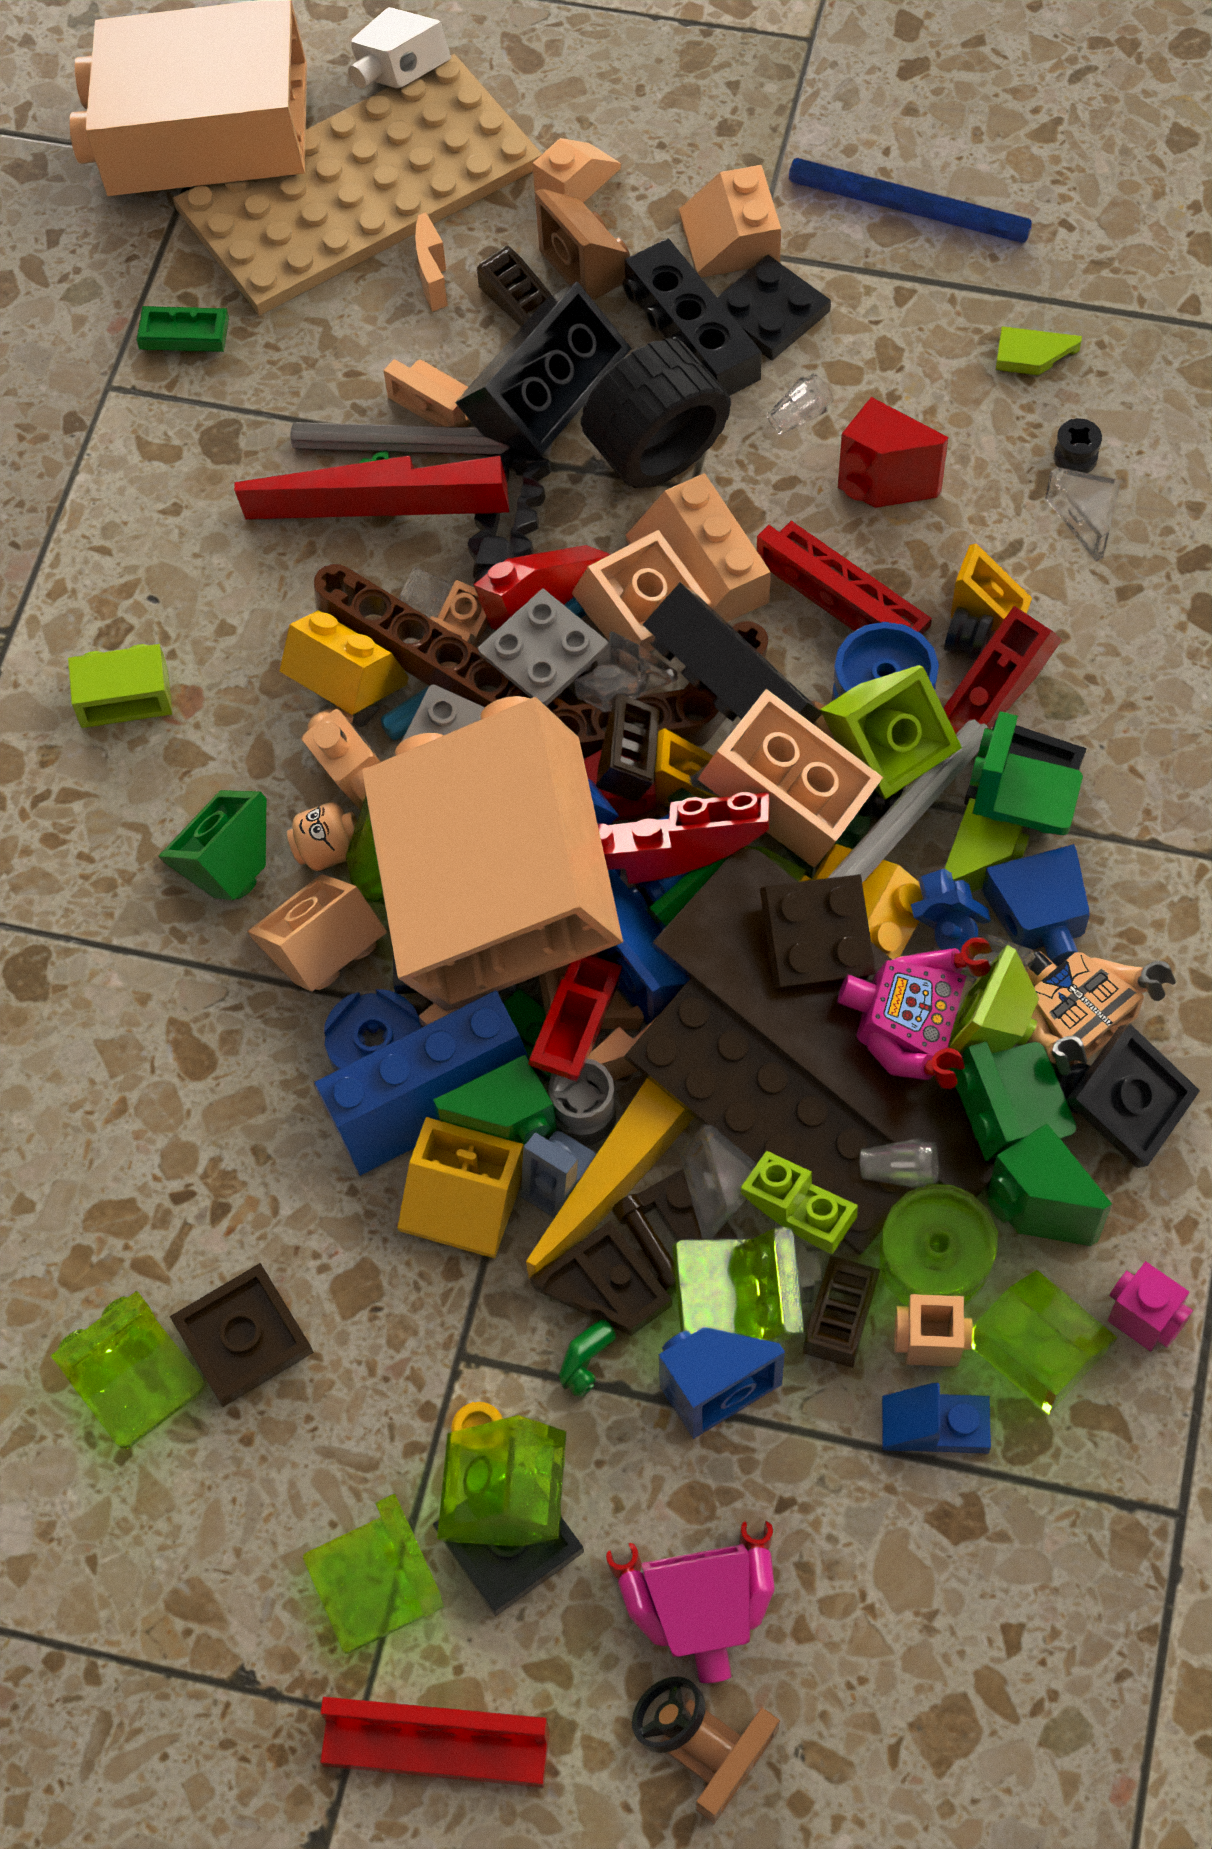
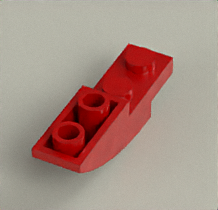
M741 792L732 796L703 799L692 797L683 801L670 802L669 819L656 820L649 818L633 823L598 824L607 869L625 868L628 884L680 875L712 864L747 846L769 830L770 796L769 792L755 794Z

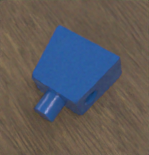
M1074 844L986 868L982 892L1019 951L1026 952L1044 947L1048 958L1056 966H1060L1070 956L1078 952L1073 939L1085 934L1090 914L1079 858Z

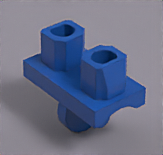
M946 869L919 877L923 900L911 904L914 918L935 930V941L939 948L942 950L956 948L961 953L962 946L966 941L978 937V927L975 922L981 924L991 922L988 908L972 898L970 886L964 880L953 881L952 873Z

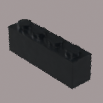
M681 582L642 624L655 636L650 644L670 662L674 657H677L686 666L680 673L700 691L707 686L717 696L712 704L732 722L737 717L742 720L766 689L812 724L822 715L820 709L698 594Z

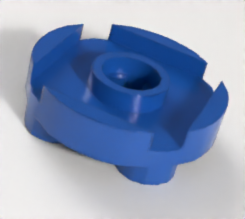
M375 989L376 993H367L361 996L360 992L343 998L329 1013L324 1028V1045L334 1070L337 1071L422 1028L414 1006L398 993L384 989ZM379 1029L384 1030L382 1035L383 1043L372 1047L365 1045L364 1032L375 1033Z

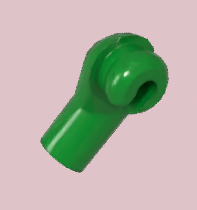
M599 1319L574 1338L568 1345L559 1372V1379L564 1389L569 1388L574 1396L583 1397L594 1387L596 1377L587 1370V1367L595 1355L616 1339L613 1327L606 1320Z

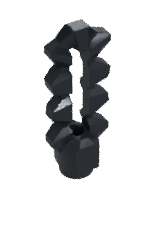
M512 447L496 455L501 458L506 481L508 482L510 476L509 468H513L517 476H523V485L520 497L517 500V512L514 526L511 529L510 542L502 536H496L500 513L475 514L476 527L481 531L469 538L467 544L469 553L475 560L473 567L474 584L488 574L489 569L495 564L503 562L508 558L534 554L532 541L524 535L539 529L537 512L530 507L541 506L546 498L544 487L538 481L550 474L551 465L549 459L541 456L534 457Z

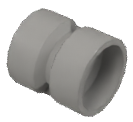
M587 1059L577 1082L552 1073L548 1090L549 1097L554 1106L557 1131L565 1133L582 1145H591L603 1140L613 1129L616 1120L613 1078L607 1068L596 1060Z

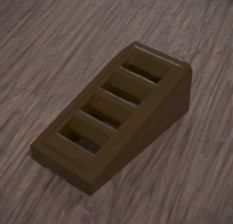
M505 246L481 262L477 267L479 288L520 327L530 318L527 313L552 295L525 261L510 246ZM515 282L518 283L517 285H515V286L512 287L511 289H509V290L506 289V288H508L509 286H511L512 284H514ZM528 294L531 295L530 297H528L527 299H525V300L522 301L521 303H518V302H517V301H519L520 299H522L523 297H525L526 295H528Z
M619 693L614 696L598 765L597 788L631 801H638L654 783L660 709ZM626 718L643 725V728L624 722ZM621 755H624V756H626V757L632 758V759H634V760H636V761H633V760H631V759L625 758V757H623V756H621Z
M830 1255L805 1337L803 1354L854 1367L880 1269ZM837 1272L865 1279L864 1288L835 1281ZM835 1291L860 1298L859 1306L830 1298L831 1292ZM826 1309L856 1316L854 1323L825 1315ZM821 1326L850 1333L849 1340L821 1333Z

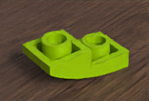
M768 1151L764 1153L741 1186V1194L764 1214L798 1237L830 1254L834 1253L857 1218L858 1205L812 1184V1171Z

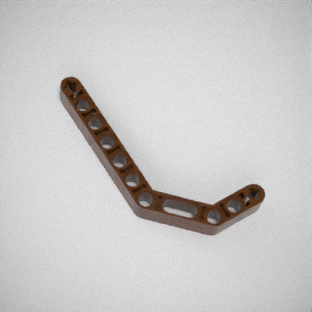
M330 564L322 567L315 575L316 610L334 616L339 623L356 633L370 637L375 644L391 652L403 670L429 686L436 685L483 707L506 697L520 696L530 698L482 658L477 647L348 567L341 564ZM369 615L381 616V618L376 620H369L365 617ZM742 621L732 626L765 658L768 647V635L762 626L752 621ZM408 638L420 640L413 644L403 642V640ZM444 662H454L458 665L450 668L441 666L440 664ZM690 682L684 689L629 697L660 709L658 731L665 728L696 746L707 743L727 718L712 704L717 696L707 686L700 691ZM490 685L495 687L496 690L485 692L480 690L479 687ZM556 697L546 706L579 737L583 759L602 750L606 733L602 728L607 727L612 700L570 706ZM697 714L702 716L704 719L700 721H694L689 719L686 715ZM625 718V720H624V722H627V723H633V722H634V721L629 720V719H626V718Z

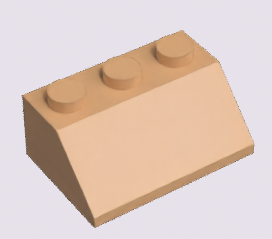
M705 473L665 490L626 534V541L630 545L659 530L710 600L711 604L709 606L726 622L769 603L771 572Z
M766 689L717 750L697 780L720 797L732 796L741 792L753 794L769 792L770 825L769 830L766 832L815 868L841 836L883 777Z

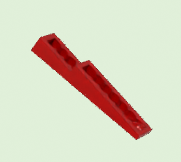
M411 456L234 482V491L246 520L510 513L508 485L500 456L415 469Z

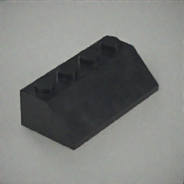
M578 281L551 295L540 305L455 403L484 437L534 457H539L584 406L589 398V394L605 373L610 371L632 348Z

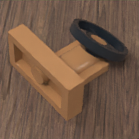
M679 1676L668 1677L652 1685L639 1699L632 1717L633 1733L645 1748L652 1752L669 1754L708 1783L696 1801V1811L713 1824L719 1819L779 1731L780 1720L761 1707L741 1736L705 1710V1699L700 1689L691 1680ZM681 1687L693 1691L695 1702L689 1699L686 1705H683ZM670 1689L668 1700L658 1707L654 1720L642 1727L644 1715L650 1704L660 1694ZM664 1735L660 1742H652L645 1739Z

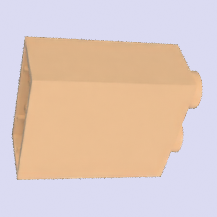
M258 0L95 20L92 56L77 57L75 60L77 90L80 101L87 111L72 112L70 114V136L78 163L96 162L107 196L305 174L307 61L292 0Z
M513 696L496 700L482 710L481 720L446 735L423 733L409 737L397 746L394 757L362 770L398 979L445 1011L477 1000L495 990L500 991L623 943L579 737L537 697L530 699Z

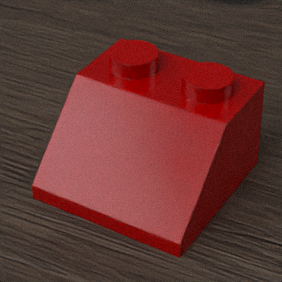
M870 397L842 432L838 488L843 490L850 498L863 501L874 508L937 498L942 492L949 437Z

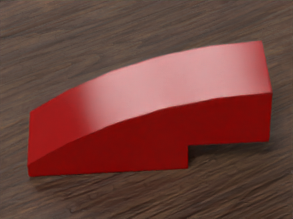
M592 955L570 963L564 979H561L528 1065L577 1082L617 990L622 970L621 965Z

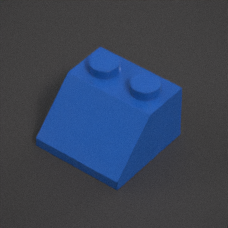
M703 1327L693 1334H690L689 1331H683L673 1336L663 1345V1352L658 1354L660 1388L693 1439L782 1385L785 1351L776 1342Z

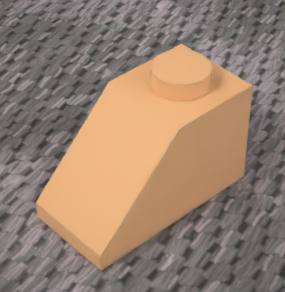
M560 138L532 163L534 190L536 192L540 189H546L578 198L584 203L621 169V163L590 143Z

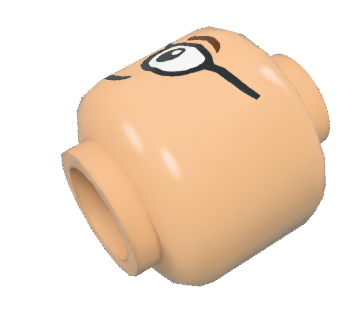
M329 802L297 814L293 819L292 829L287 830V838L298 864H306L314 871H321L352 859L356 853V840L362 838V832L358 820L352 811L345 814L337 803Z

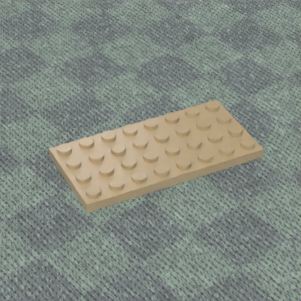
M453 54L450 60L400 88L388 87L306 129L305 174L195 186L173 197L176 210L260 316L416 234L418 215L426 212L432 224H435L533 172L532 163L542 153L461 60Z

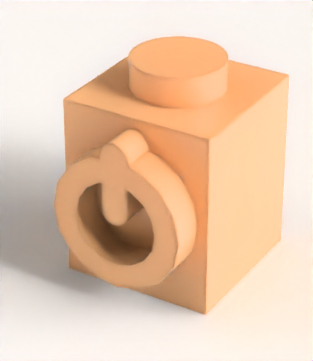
M910 1294L908 1306H896L894 1324L895 1353H905V1365L959 1366L963 1350H971L973 1335L972 1318H964V1296Z

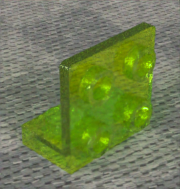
M773 1228L753 1239L679 1240L672 1245L680 1332L689 1331L690 1334H693L703 1327H708L776 1343L804 1333L793 1228Z
M395 1493L375 1502L380 1515L379 1518L316 1547L303 1555L304 1563L343 1652L346 1654L358 1650L445 1607L440 1591Z

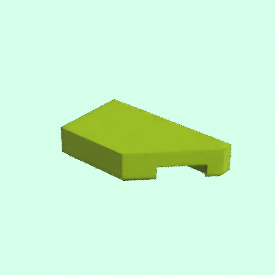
M1002 326L995 370L1040 375L1052 368L1053 363L1069 353L1074 355L1079 352L1082 336Z

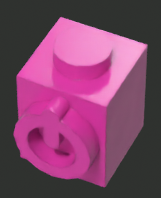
M1145 1261L1135 1275L1126 1271L1110 1292L1109 1296L1115 1300V1303L1107 1321L1150 1352L1158 1342L1168 1348L1194 1311L1184 1304L1190 1292Z

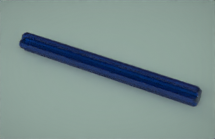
M794 158L789 169V181L825 192L1019 243H1026L1031 233L1032 220L1020 215L802 158Z

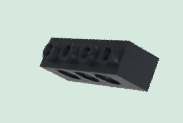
M669 238L625 259V279L622 281L625 294L632 303L637 302L644 310L647 321L655 332L660 331L666 339L682 341L725 389L728 396L761 380L762 352Z

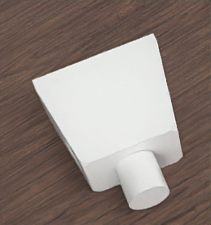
M390 7L387 8L352 39L351 47L356 63L349 67L348 73L352 82L361 89L372 82L394 88H400L451 59L441 21Z

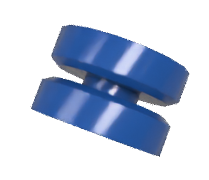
M880 622L864 625L849 634L838 648L834 667L832 701L858 684L917 665L924 667L935 690L939 663L934 647L921 633L903 624Z

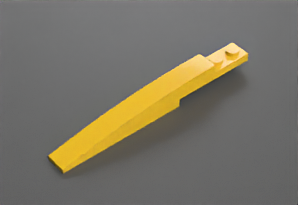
M804 875L800 882L809 881L812 879ZM648 1078L526 1260L529 1279L580 1243L612 1211L614 1205L634 1188L693 1120L694 1116Z

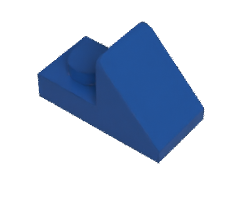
M929 1383L882 1396V1450L989 1454L991 1449L990 1396L940 1394L939 1383Z

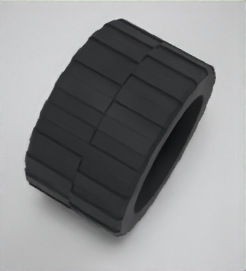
M663 339L662 341H654L646 346L637 348L631 354L618 361L610 371L605 373L600 382L593 388L587 402L584 404L583 415L581 416L582 432L625 484L639 489L643 487L650 488L657 484L665 483L687 470L715 443L729 418L731 399L725 389L682 341Z

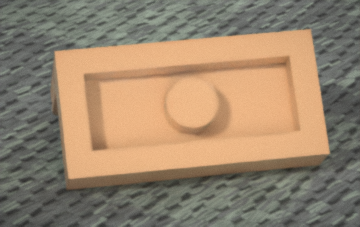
M393 359L383 370L388 398L435 426L467 427L471 422L455 403L468 386L423 360H417L409 368Z

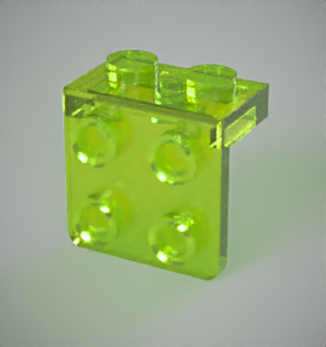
M135 1291L129 1297H120L111 1302L103 1310L100 1319L85 1330L78 1329L67 1335L59 1344L58 1350L50 1355L116 1445L122 1449H128L201 1394L205 1386L202 1377L159 1324L150 1306L138 1291Z

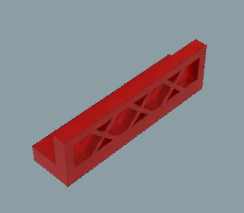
M792 520L780 532L768 525L757 535L756 551L770 572L853 631L858 630L864 625L880 622L903 624L922 635L930 628L932 623L930 616ZM791 539L795 540V541L798 542L800 545H802L803 547H805V548L807 549V551H806L805 549H803L802 547H800L799 545H797V544H796L795 542H793ZM830 567H833L839 572H841V575ZM868 591L869 593H871L872 595H874V596L877 598V600H876L875 598H873L872 596H870V595H869L868 593H866V592ZM901 616H904L906 619L914 623V625L911 627V623L903 619Z
M323 1697L320 1714L326 1722L320 1760L322 1766L544 1788L550 1734L547 1718Z

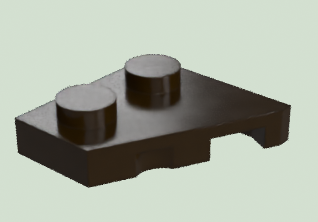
M611 1221L530 1277L531 1285L536 1291L594 1319L606 1320L613 1328L630 1336L672 1307V1298Z

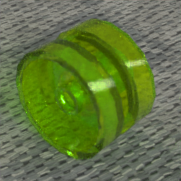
M928 1184L907 1192L892 1206L883 1226L879 1243V1269L887 1288L906 1305H908L910 1294L964 1296V1306H966L983 1290L998 1253L997 1228L989 1210L973 1194L955 1186ZM929 1245H939V1252H945H935L930 1248Z

